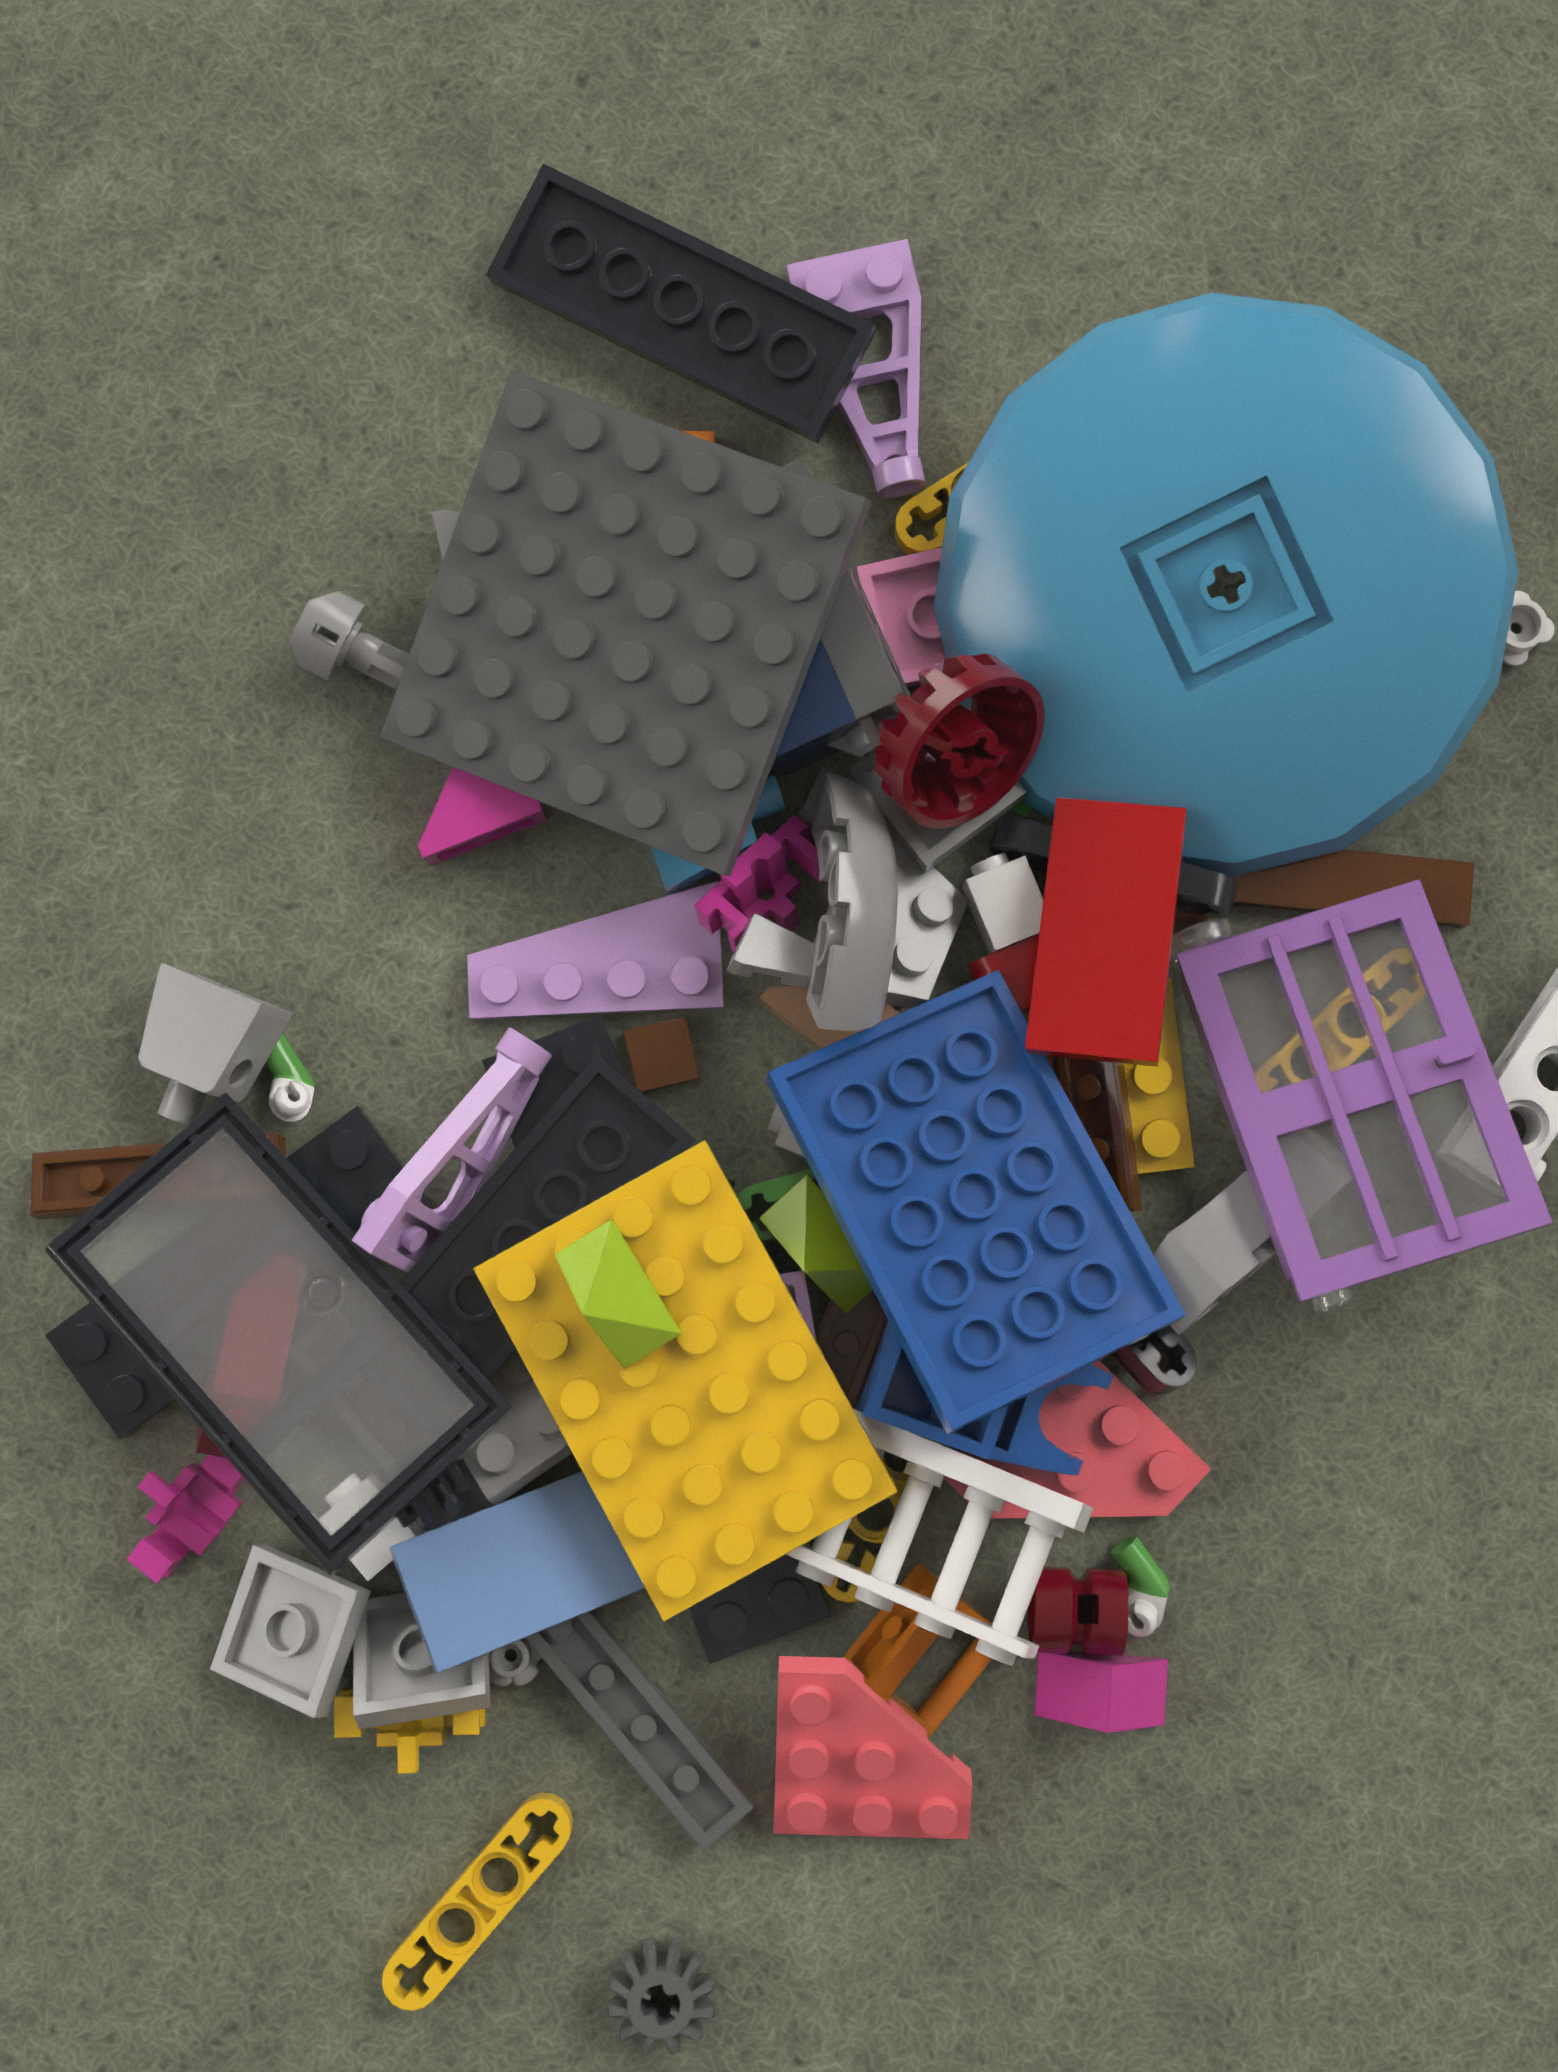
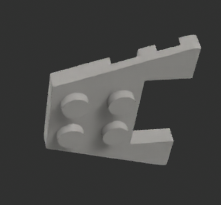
M821 767L815 776L797 814V817L806 823L810 830L813 827L825 773H832L824 767ZM890 830L897 866L898 903L893 963L885 1004L911 1009L928 1001L969 899L934 867L925 873ZM829 905L825 915H832L831 905ZM754 913L746 925L726 970L734 975L749 978L753 972L781 977V984L804 988L807 983H810L817 934L812 943Z

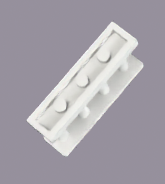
M854 1409L881 1460L885 1451L908 1460L903 1472L909 1475L871 1573L836 1558L852 1518L817 1536L812 1547L803 1544L788 1552L786 1555L799 1560L795 1572L827 1586H832L836 1576L858 1586L854 1596L856 1599L887 1612L892 1611L895 1602L918 1612L914 1624L940 1636L951 1639L956 1628L979 1638L975 1648L977 1652L1007 1665L1013 1666L1017 1655L1023 1658L1035 1659L1039 1646L1018 1637L1019 1629L1055 1536L1062 1538L1067 1526L1084 1533L1093 1507L909 1431L864 1416L860 1411ZM944 1476L968 1485L963 1498L968 1499L969 1503L930 1599L896 1584V1580L933 1486L940 1488ZM1007 1501L1029 1510L1024 1523L1030 1525L994 1621L990 1625L956 1610L993 1512L1001 1513L1004 1502Z

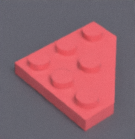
M1100 1361L1092 1364L1113 1375L1109 1390L1098 1386L1063 1385L1047 1395L1039 1412V1424L1045 1438L1062 1451L1084 1461L1079 1475L1061 1474L992 1459L987 1460L971 1453L957 1450V1452L1093 1507L1090 1517L1168 1516L1211 1470L1196 1453ZM944 1476V1480L964 1497L968 1485ZM1005 1501L1001 1513L994 1511L991 1519L1026 1518L1029 1510Z
M779 1656L774 1834L969 1839L972 1776L971 1769L954 1754L947 1757L927 1739V1730L891 1698L885 1702L864 1683V1674L846 1658Z

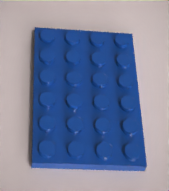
M999 970L884 1020L872 1028L864 1029L768 1072L766 1082L947 1435L1172 1325L1186 1316L1045 1055L1026 1053L1025 1044L1028 1024Z

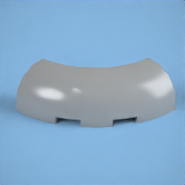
M826 772L811 833L817 849L820 881L828 882V900L832 906V915L824 914L818 922L815 956L806 1002L818 1028L857 1031L872 1028L880 1022L886 1002L897 924L898 888L896 857L890 829L877 798L860 782L839 774Z
M1303 1129L1282 1136L1278 1142L1308 1224H1310L1353 1183L1344 1156L1315 1133ZM1247 1170L1201 1210L1168 1232L1155 1252L1154 1257L1186 1314L1181 1320L1170 1325L1178 1335L1214 1309L1219 1303L1217 1299L1220 1296L1223 1298L1236 1287H1240L1276 1254V1250L1269 1244L1272 1239Z

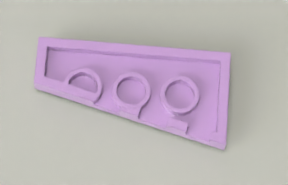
M718 881L467 955L469 1018L471 1020L724 1009L721 928L713 935L699 924L694 904L717 885Z

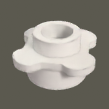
M1515 591L1503 662L1510 666L1523 664L1528 658V651L1538 643H1547L1554 635L1553 622L1546 617L1541 606L1532 601L1529 595L1522 591ZM1512 623H1517L1521 626L1519 634L1511 631Z

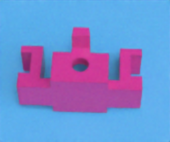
M794 815L771 836L768 833L763 834L737 858L731 876L720 874L722 880L694 904L699 924L713 935L721 927L728 932L733 953L746 925L754 913L766 919L769 916L774 917L777 925L791 932L800 925L796 906L789 898L801 886L800 882L788 872L786 860L792 859L819 883L822 882L819 879L817 849L811 844L808 825ZM763 891L775 893L774 897L767 901L760 900L758 897Z
M208 1455L200 1465L204 1470L195 1463L187 1465L172 1484H169L152 1470L138 1485L141 1491L156 1502L145 1519L154 1526L158 1524L160 1526L153 1534L143 1538L126 1560L156 1584L163 1577H170L190 1550L198 1556L204 1554L244 1503L234 1494L244 1483L245 1479L227 1458Z

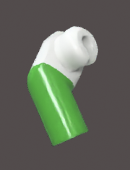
M282 1034L265 1063L273 1077L268 1104L272 1113L277 1118L283 1121L294 1122L301 1120L307 1115L311 1106L315 1083L285 1035Z
M1134 1534L1117 1543L1110 1554L1120 1568L1125 1571L1128 1578V1633L1142 1638L1149 1636L1160 1626L1165 1612L1170 1585L1164 1572L1138 1536Z

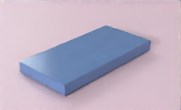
M583 1471L395 1544L389 1549L435 1674H439L645 1589Z

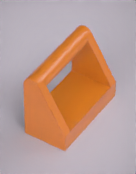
M918 1563L900 1586L931 1599L939 1578ZM960 1597L956 1610L992 1625L993 1622ZM895 1602L891 1612L879 1611L843 1658H846L864 1674V1683L885 1702L891 1698L927 1730V1739H929L992 1658L975 1650L979 1638L976 1637L919 1710L916 1711L895 1694L894 1691L938 1637V1634L914 1624L918 1612Z

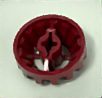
M985 653L973 656L965 654L945 658L942 672L936 668L923 669L918 673L921 687L910 697L901 692L895 696L896 706L900 710L896 719H885L880 723L879 741L882 744L876 747L875 770L881 777V788L920 825L935 829L950 828L980 816L998 803L1014 787L1028 768L1037 751L1045 721L1042 697L1030 682L992 654ZM971 696V708L969 710L961 702Z

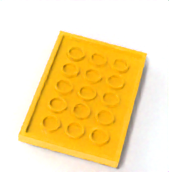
M706 1140L473 1268L663 1622L898 1492L895 1483ZM611 1219L614 1220L682 1332L679 1336L625 1369L582 1315L554 1255Z

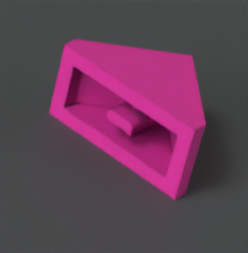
M453 767L418 844V848L422 858L430 866H433L545 822L547 818L539 801Z
M1068 1651L1067 1654L1038 1653L1034 1715L1106 1733L1162 1726L1165 1720L1168 1659L1132 1655H1086L1085 1652Z

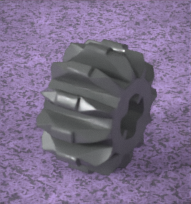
M653 1936L647 1937L644 1940V1959L635 1951L626 1949L620 1958L624 1971L611 1972L608 1978L607 1988L616 1996L607 2003V2015L613 2018H625L618 2034L622 2041L632 2039L639 2032L643 2034L641 2051L645 2055L652 2053L656 2039H664L666 2050L674 2056L680 2051V2033L689 2040L698 2042L703 2037L704 2030L700 2020L713 2019L715 2017L716 2002L707 1995L716 1990V1976L707 1972L698 1973L705 1960V1955L701 1950L692 1952L684 1960L680 1959L682 1939L678 1938V1936L673 1937L669 1942L668 1954L659 1953L658 1942ZM662 1985L666 1995H673L671 2005L661 2006L658 1997H651L652 1987Z

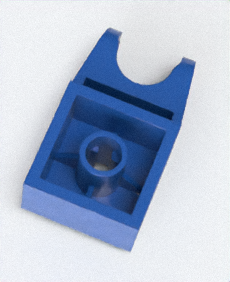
M888 1320L857 1408L864 1416L987 1460L992 1459L1061 1474L1079 1475L1084 1461L1062 1451L1043 1435L1039 1424L1041 1405L1050 1392L1063 1385L1098 1386L1109 1390L1113 1375L1090 1364L947 1435Z

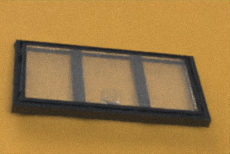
M225 1093L61 1235L53 1239L46 1247L45 1252L324 1570L332 1576L336 1572L344 1570L348 1561L514 1409L376 1256L352 1241L356 1234L235 1101Z

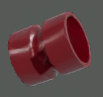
M1044 1566L1027 1611L1028 1641L1039 1646L1037 1653L1067 1654L1073 1644H1080L1086 1655L1123 1656L1127 1643L1129 1616L1128 1585L1125 1571L1119 1569L1087 1568L1081 1578H1075L1068 1567ZM1078 1598L1089 1599L1088 1624H1077Z

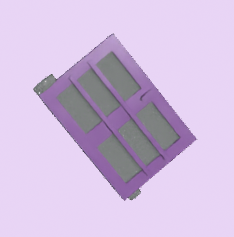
M1420 879L1236 936L1233 933L1229 920L1224 918L1193 925L1173 936L1171 951L1182 981L1181 988L1286 1281H1290L1297 1304L1311 1300L1316 1313L1330 1310L1354 1300L1350 1291L1352 1287L1535 1231L1553 1223Z

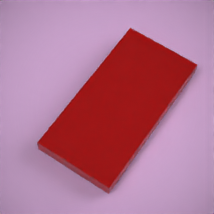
M1056 797L1025 1044L1027 1054L1158 1067L1187 816L1186 808Z

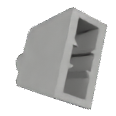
M161 963L138 1056L142 1067L170 1078L157 1113L173 1121L189 1125L198 1117L207 1094L221 1097L227 1093L234 1101L240 1102L247 1096L287 1027L293 1013L204 976Z

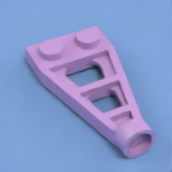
M908 239L786 265L789 283L861 318L883 314L890 320L892 324V350L889 357L884 361L858 366L838 407L872 471L877 496L883 499H891L913 494L921 490L926 485L921 459L918 457L921 294ZM895 380L899 389L901 409L899 419L875 425L871 424L866 418L858 397V387Z
M510 1027L495 1047V1050L498 1051L495 1063L393 1179L382 1196L373 1201L366 1209L362 1217L361 1227L352 1241L370 1254L408 1273L488 1181L539 1080V1075L552 1057L545 1049ZM489 1114L472 1149L464 1146L463 1143ZM460 1158V1173L444 1203L436 1209H430L422 1204L421 1197L426 1186L446 1163L452 1159Z

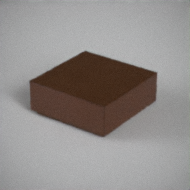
M685 1016L623 1031L636 1088L641 1093L700 1080Z

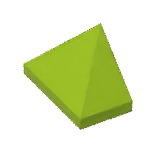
M807 1174L759 1217L800 1268L845 1313H848L873 1290L824 1193Z
M613 1219L554 1254L582 1315L624 1369L682 1334Z

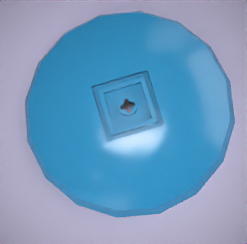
M1208 293L1097 325L1006 397L949 496L933 608L946 658L965 654L969 656L985 653L995 655L1030 682L1042 697L1045 710L1042 737L1031 763L1019 779V783L1027 791L1023 800L1026 805L1051 820L1054 818L1056 797L1186 808L1187 816L1181 862L1209 869L1228 877H1236L1344 850L1437 783L1499 685L1519 568L1494 458L1424 363L1325 306ZM1224 566L1225 571L1229 575L1240 572L1243 576L1245 583L1236 589L1239 599L1237 602L1228 604L1223 596L1212 599L1208 594L1207 587L1215 582L1213 570ZM971 696L961 702L969 710L971 708Z

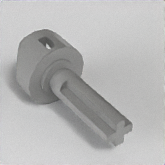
M340 591L310 599L288 642L298 665L308 672L329 681L337 667L342 669L347 661L354 669L397 690L409 654L369 633L361 632L364 623L360 621L366 605ZM322 627L338 634L337 642L320 634Z

